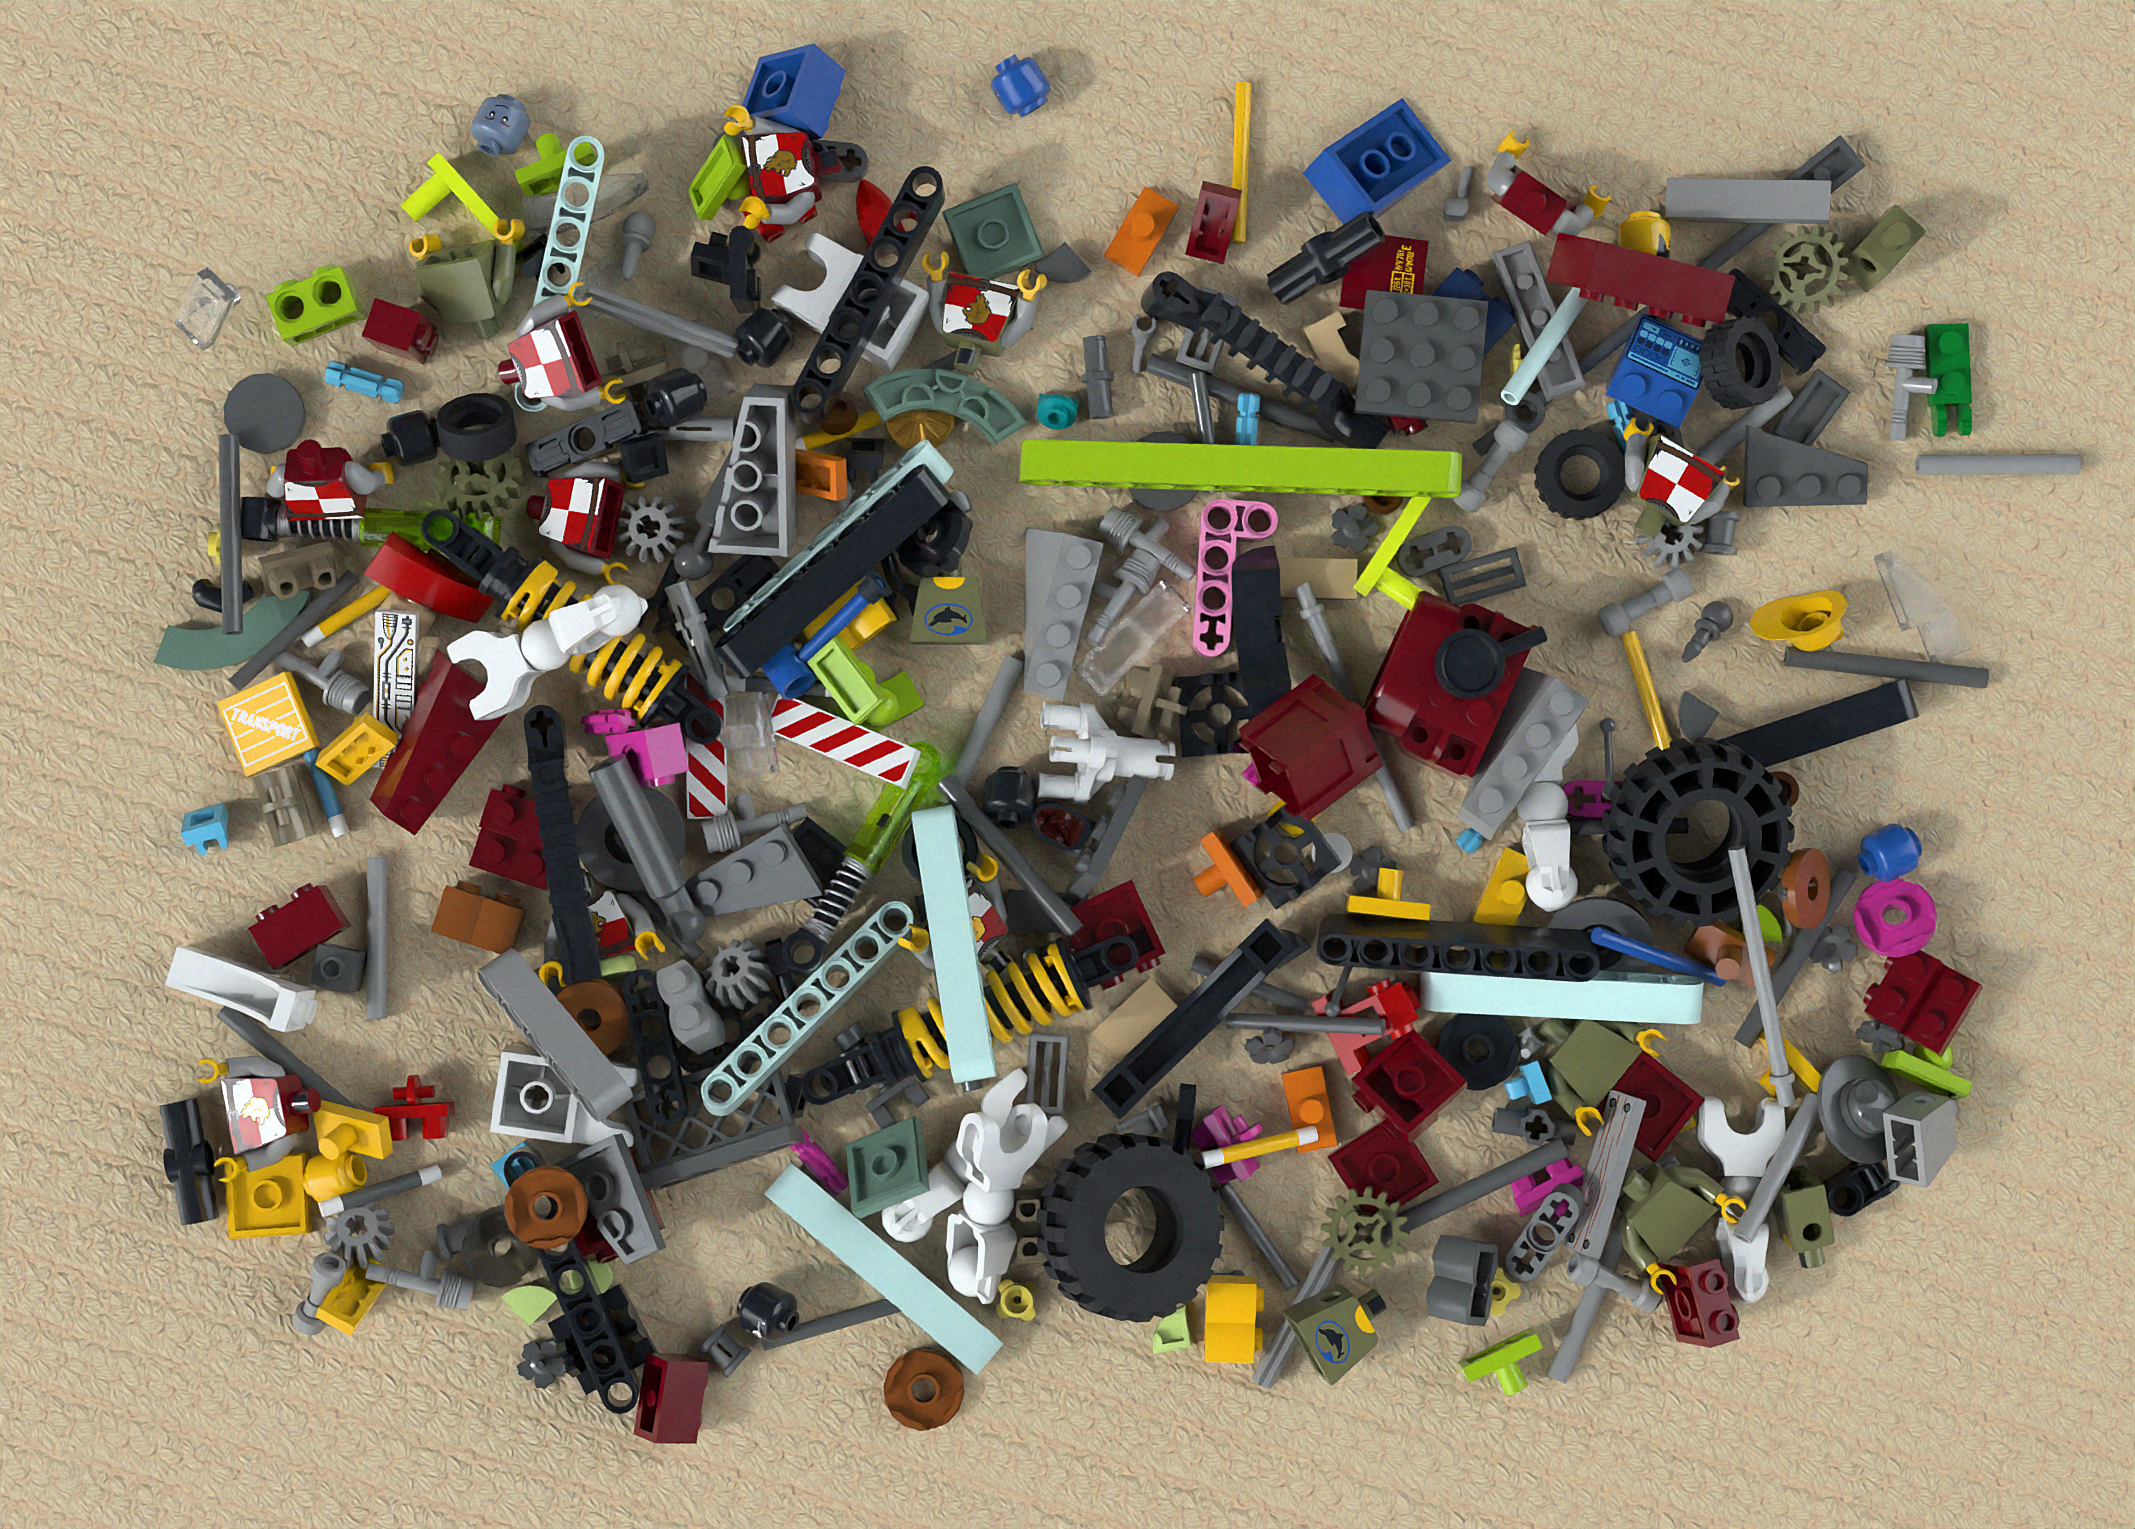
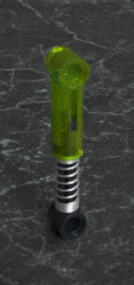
M241 497V539L278 542L281 536L294 538L297 534H300L303 539L311 535L313 539L322 536L324 540L333 537L335 541H338L342 537L347 542L351 539L354 542H360L362 547L380 548L393 531L422 551H428L432 547L436 551L441 552L425 540L421 531L422 521L430 512L366 507L365 518L288 521L286 518V506L282 505V501L262 497ZM469 513L465 519H462L471 527L480 530L498 545L500 544L502 517L497 516L494 518L489 514H483L482 519L477 521L475 514ZM441 518L435 522L433 533L438 540H445L452 534L453 525L448 518Z
M921 741L907 745L921 751L919 758L929 759L932 762L931 768L925 773H912L908 782L909 787L891 816L890 813L905 789L890 782L886 783L842 854L846 858L842 862L844 868L836 872L838 876L836 880L830 881L832 887L825 890L826 897L824 899H819L820 906L813 909V918H807L804 927H799L797 932L790 934L784 941L782 957L794 975L802 978L810 977L826 962V953L830 948L829 942L835 936L832 931H838L835 926L839 921L843 922L841 917L844 912H849L847 907L850 902L855 903L853 897L856 892L861 893L858 889L862 883L867 884L865 880H869L871 874H878L912 819V811H917L930 788L939 781L942 774V765L937 750L931 744ZM803 945L813 947L815 954L809 962L800 964L794 961L793 955L798 947Z

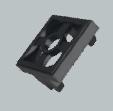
M1206 673L1199 676L1177 677V688L1182 689L1178 704L1188 708L1186 716L1179 715L1181 757L1250 754L1239 744L1243 740L1242 737H1239L1232 743H1227L1226 729L1235 720L1250 721L1260 713V710L1255 709L1246 699L1240 673ZM1224 685L1240 692L1247 701L1248 707L1233 708L1229 702L1224 700ZM1211 686L1212 701L1207 704L1204 710L1190 711V705L1195 696L1206 687ZM1214 704H1224L1230 710L1231 718L1225 726L1216 727L1209 722L1207 717L1208 710ZM1205 722L1208 728L1214 730L1215 744H1209L1200 739L1192 729L1191 723Z
M1286 803L1229 844L1232 851L1276 910L1288 901L1297 899L1307 889L1310 890L1324 876L1342 864L1341 859L1312 820L1307 822L1299 815L1293 817L1285 811ZM1291 824L1301 828L1304 833L1297 838L1282 836L1275 825ZM1264 833L1272 844L1270 857L1258 864L1256 861V845L1259 837ZM1290 842L1296 847L1297 858L1294 862L1282 863L1277 859L1275 848L1278 843ZM1313 842L1315 862L1309 873L1300 860L1303 855L1302 849ZM1276 867L1290 869L1298 882L1280 883L1270 879L1266 874Z
M619 1283L602 1293L608 1309L619 1313L621 1322L616 1324V1328L620 1337L628 1333L629 1337L633 1340V1348L629 1358L635 1369L644 1364L646 1353L659 1352L622 1284ZM587 1307L578 1311V1319L580 1320L585 1316L589 1326L596 1325L600 1321L599 1314L593 1308ZM563 1314L550 1321L548 1326L558 1342L556 1345L557 1355L565 1361L566 1372L571 1377L578 1379L586 1395L597 1390L586 1364L581 1360L582 1354L578 1346L574 1347L573 1345L574 1336L565 1315ZM597 1347L594 1349L595 1353L606 1355L609 1363L616 1358L613 1348L604 1350Z

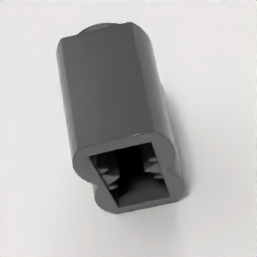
M1441 1235L1432 1256L1435 1276L1426 1294L1428 1316L1465 1325L1485 1326L1492 1303L1491 1284L1498 1265V1247L1496 1244L1460 1236Z

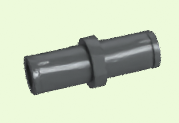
M1106 336L1084 337L1085 373L1082 374V383L1087 386L1089 417L1093 420L1112 418L1110 382L1114 381V373L1109 371Z

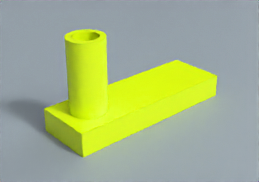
M438 152L427 162L435 174L405 199L400 206L417 223L453 191L500 243L501 239L497 238L493 232V225L499 218ZM519 240L513 241L512 246L517 248L516 254H518L525 247Z
M1411 497L1354 584L1353 589L1366 597L1371 589L1375 587L1411 611L1416 594L1424 590L1387 567V565L1432 497Z

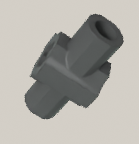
M1495 1107L1491 1131L1519 1136L1523 1142L1535 1146H1542L1544 1141L1552 1142L1560 1137L1565 1145L1573 1146L1577 1132V1121L1548 1116L1546 1111L1535 1107H1527L1524 1112ZM1535 1116H1538L1537 1121L1543 1123L1542 1131L1536 1130L1534 1136L1530 1137L1531 1132L1525 1129L1526 1122H1533Z

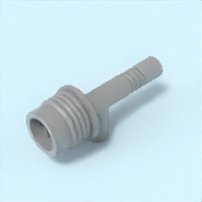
M1892 335V343L1888 352L1889 359L1887 360L1888 362H1885V366L1897 367L1892 406L1894 409L1892 413L1894 414L1891 415L1893 417L1891 421L1893 422L1890 423L1889 440L1905 441L1910 394L1936 393V378L1913 377V369H1926V365H1924L1926 352L1924 349L1925 336Z
M1115 505L1111 507L1101 521L1097 532L1106 537L1107 541L1119 548L1118 551L1123 553L1131 544L1137 549L1151 554L1160 564L1171 569V571H1174L1175 574L1189 582L1193 578L1197 568L1180 557L1178 558L1177 555L1171 553V551L1158 543L1169 529V523L1165 519L1156 518L1145 534H1143L1139 530L1144 519L1141 517L1137 518Z
M1134 549L1130 557L1125 559L1121 568L1116 569L1114 572L1115 578L1121 584L1119 587L1103 581L1095 583L1093 587L1094 595L1109 600V602L1086 635L1085 639L1087 642L1098 647L1133 594L1148 595L1149 587L1155 581L1156 574L1161 568L1160 562L1155 557L1141 549Z
M332 648L319 669L285 650L272 661L323 689V703L327 706L336 707L341 711H347L356 716L365 708L371 695L370 687L351 676L349 671L345 669L338 670L346 656L336 649Z
M742 793L735 797L741 820L735 821L732 811L729 810L727 814L700 822L708 853L720 850L724 852V850L728 851V849L731 850L732 848L740 849L739 837L774 828L784 822L789 824L790 822L800 821L808 817L805 804L801 803L787 807V809L784 808L783 810L780 809L779 811L776 810L757 815L751 794Z
M434 1251L423 1252L418 1274L369 1263L365 1279L378 1282L384 1281V1283L396 1284L399 1287L437 1295L434 1308L443 1306L452 1310L457 1308L465 1311L468 1310L475 1283L474 1278L448 1271L449 1268H444L442 1279L434 1278L439 1254Z

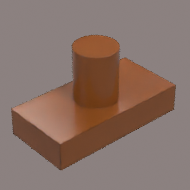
M1713 920L1711 926L1696 927L1684 944V952L1715 968L1720 978L1724 980L1736 979L1755 990L1745 935L1718 920ZM1764 946L1768 967L1770 968L1776 960V951Z

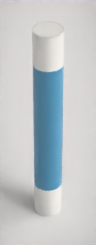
M317 747L304 753L303 756L335 838L349 834L350 830L328 773L315 765L320 753Z

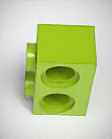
M333 264L319 267L311 272L312 277L297 282L296 279L284 281L274 287L275 292L265 295L284 342L293 347L366 318L351 277L341 266L335 267ZM339 286L341 288L340 299L334 304H326V292L332 287ZM302 301L304 310L301 316L296 319H289L288 309L291 304Z

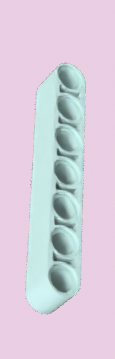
M580 135L575 137L567 149L533 307L557 294L562 296L568 294L570 286L577 282L604 162L602 144L593 136ZM590 142L597 148L598 157L593 164L581 165L575 160L574 149L579 143ZM574 182L584 184L589 191L587 201L581 205L569 203L565 197L567 186ZM566 222L573 223L579 228L580 237L575 244L565 245L557 239L556 230L561 224ZM557 262L566 264L571 271L569 281L562 285L551 282L547 275L549 267ZM520 382L516 383L515 399L522 409L528 412H537L547 406L542 400L537 402L527 401L521 393L522 386Z
M927 439L917 443L736 610L724 623L723 630L727 632L913 468L923 463L926 464L942 484L950 478L954 471L953 468Z
M953 805L912 811L913 830L953 1080L956 1084L995 1077V1059Z
M892 901L883 905L706 1077L702 1083L701 1094L704 1106L710 1113L717 1116H725L735 1111L902 947L898 944L900 937L909 940L912 929L908 925L910 923L914 925L913 912L910 907L899 901ZM896 915L902 917L907 924L900 931H891L884 925L885 920L890 916ZM868 943L875 946L878 953L872 959L866 960L858 957L855 950L861 944ZM837 971L845 973L849 978L848 983L840 988L830 986L826 979L831 973ZM810 999L819 1004L820 1010L813 1016H803L797 1008L801 1002ZM776 1028H784L791 1034L789 1041L783 1045H774L769 1041L768 1036ZM746 1057H756L761 1061L760 1069L754 1074H745L739 1069L740 1062ZM724 1085L730 1088L732 1095L729 1100L724 1103L713 1102L709 1098V1094L714 1087Z
M1599 971L1597 976L1588 982L1421 972L1419 1003L1420 1008L1435 1012L1697 1024L1701 1022L1704 980L1690 975Z
M792 1163L784 1169L764 1193L774 1204L888 1301L897 1306L902 1313L977 1376L1004 1345L994 1334Z

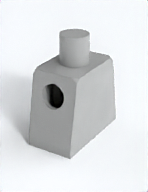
M1919 1090L1912 1091L1883 1112L1889 1179L1925 1188L1931 1184L1956 1147L1954 1117L1958 1114L1959 1109L1957 1103L1951 1097Z

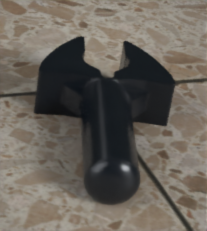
M893 550L880 562L886 582L892 590L891 595L888 597L883 596L882 598L897 617V621H900L894 607L897 593L908 599L911 614L914 616L919 585L910 588L903 583Z
M674 560L669 562L654 596L646 600L648 608L641 616L638 625L639 628H642L648 612L655 610L658 606L659 621L655 624L652 631L654 635L666 630L668 622L675 617V614L670 612L669 599L664 588L678 583L681 577L675 569Z
M781 938L765 942V952L772 976L776 978L784 1002L797 989L791 971L782 957L783 943ZM801 1003L799 1004V1006H798V1008H797L798 1011H801V1009H802V1004H801Z
M1180 1083L1173 1145L1184 1147L1189 1151L1197 1090L1196 1085Z

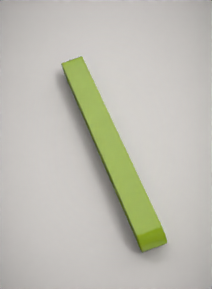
M1030 439L1021 441L1019 482L1036 486L1453 498L1461 496L1463 455L1452 451Z

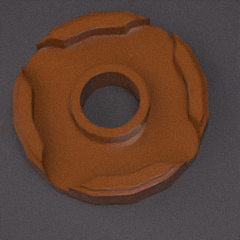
M1802 848L1803 850L1797 849L1792 853L1787 867L1784 868L1781 884L1782 888H1788V899L1782 898V908L1787 921L1793 927L1814 929L1821 923L1828 907L1831 885L1830 872L1826 857L1819 849Z
M601 978L567 984L556 995V998L604 1055L612 1053L624 1042L630 1028L624 994L618 988L615 989L612 985L607 984L608 981ZM584 1009L596 1010L600 1014L601 1023L596 1026L584 1024L580 1018V1012Z
M541 1165L526 1170L513 1182L505 1197L504 1215L509 1229L521 1241H524L525 1244L533 1248L552 1249L567 1244L579 1233L587 1218L588 1199L583 1185L573 1173L559 1166ZM539 1197H552L558 1205L557 1214L551 1218L540 1217L534 1208L535 1201Z
M931 1348L912 1349L899 1356L888 1369L883 1386L885 1402L891 1415L905 1427L918 1431L934 1429L950 1422L959 1411L965 1392L963 1375L956 1362L944 1352ZM926 1378L934 1383L936 1392L932 1398L921 1400L914 1395L912 1386L918 1379Z

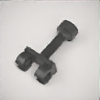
M858 1020L832 1040L841 1052L850 1051L864 1045V1038L868 1033ZM912 1073L903 1077L901 1082L895 1085H891L886 1078L875 1084L880 1089V1095L866 1104L865 1107L879 1127L884 1129L897 1122L884 1102L903 1089L916 1108L928 1101L930 1097Z

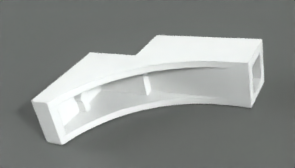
M190 946L176 948L165 983L167 987L184 991L243 1012L265 1023L268 1028L281 1032L304 1029L306 1023H312L318 1007V1001L314 1000L316 989L280 979V974Z

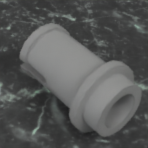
M1150 1103L1147 1105V1110L1115 1125L1118 1133L1121 1132V1134L1134 1129L1129 1133L1149 1136L1157 1131L1160 1134L1164 1133V1128L1170 1126V1123L1161 1104L1152 1106Z

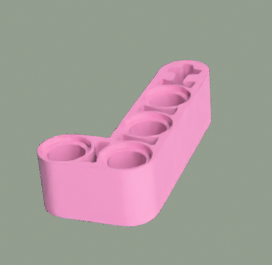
M1217 499L1209 502L1202 511L1199 526L1192 632L1193 648L1202 658H1217L1224 653L1229 645L1232 615L1231 572L1232 563L1235 561L1236 541L1263 542L1272 536L1278 524V516L1275 509L1268 503ZM1213 510H1223L1228 514L1230 519L1228 527L1218 530L1210 526L1207 516ZM1255 512L1264 513L1270 521L1269 529L1264 532L1252 530L1248 525V517ZM1217 549L1225 553L1227 565L1224 568L1214 570L1207 566L1205 555L1210 550ZM1210 589L1220 591L1224 596V606L1218 610L1208 609L1202 601L1204 592ZM1200 616L1208 619L1224 618V624L1219 621L1215 624V637L1222 638V643H1216L1213 650H1208L1207 644L1200 641V637L1206 636L1209 621L1200 622Z

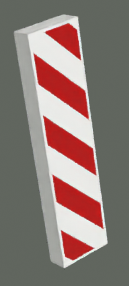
M718 657L726 679V663L721 657ZM684 658V664L686 663L690 667L685 678V688L717 711L724 723L721 736L712 743L697 744L686 737V758L689 771H686L687 819H712L713 817L727 814L726 696L707 702L692 659ZM701 714L695 718L693 729L698 736L707 738L715 731V721L711 716Z
M778 694L764 727L766 731L904 789L908 785L921 754V751L862 726H854L850 721L797 699L784 700L780 694Z

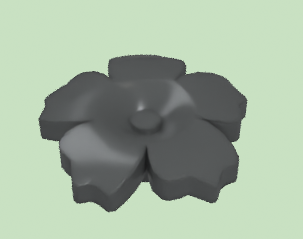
M1358 503L1355 506L1348 507L1347 514L1343 510L1337 509L1331 515L1332 528L1339 529L1330 536L1334 545L1346 548L1350 542V547L1354 553L1365 550V546L1370 542L1366 536H1376L1379 527L1372 517L1364 519L1367 513L1366 506Z
M1370 846L1362 852L1363 859L1352 857L1348 865L1350 874L1358 876L1352 886L1359 893H1370L1373 887L1377 892L1379 868L1397 870L1396 861L1391 860L1389 856L1381 858V848Z
M1837 924L1833 930L1829 926L1825 928L1809 957L1815 964L1822 962L1823 968L1835 974L1836 972L1843 971L1842 960L1849 963L1852 958L1858 956L1857 950L1859 947L1855 944L1847 943L1852 939L1849 927Z
M1863 1021L1855 1032L1856 1039H1861L1866 1043L1873 1042L1872 1050L1884 1053L1886 1050L1891 1051L1892 1047L1902 1050L1906 1045L1899 1031L1884 1023Z
M1274 1028L1264 1029L1262 1038L1254 1036L1252 1039H1246L1245 1050L1250 1053L1252 1062L1258 1064H1265L1268 1061L1270 1064L1281 1063L1289 1058L1288 1054L1292 1052L1295 1039L1291 1035L1282 1037L1281 1032H1276Z
M534 1340L523 1345L524 1351L521 1356L526 1360L517 1365L518 1375L524 1376L526 1380H531L535 1376L536 1388L546 1389L549 1384L555 1381L554 1375L564 1376L565 1361L556 1356V1341L545 1340L541 1343V1347Z

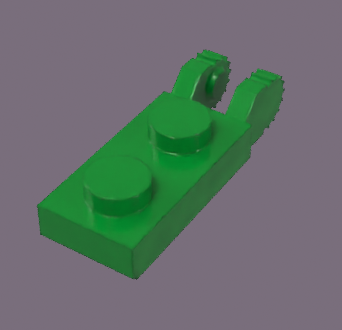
M1968 323L1927 325L1924 327V336L1926 337V377L1937 379L1936 393L1927 394L1928 407H1931L1933 435L1935 437L1946 435L1948 424L1945 406H1956L1959 436H1969L1972 431V409L1970 407L1972 403Z

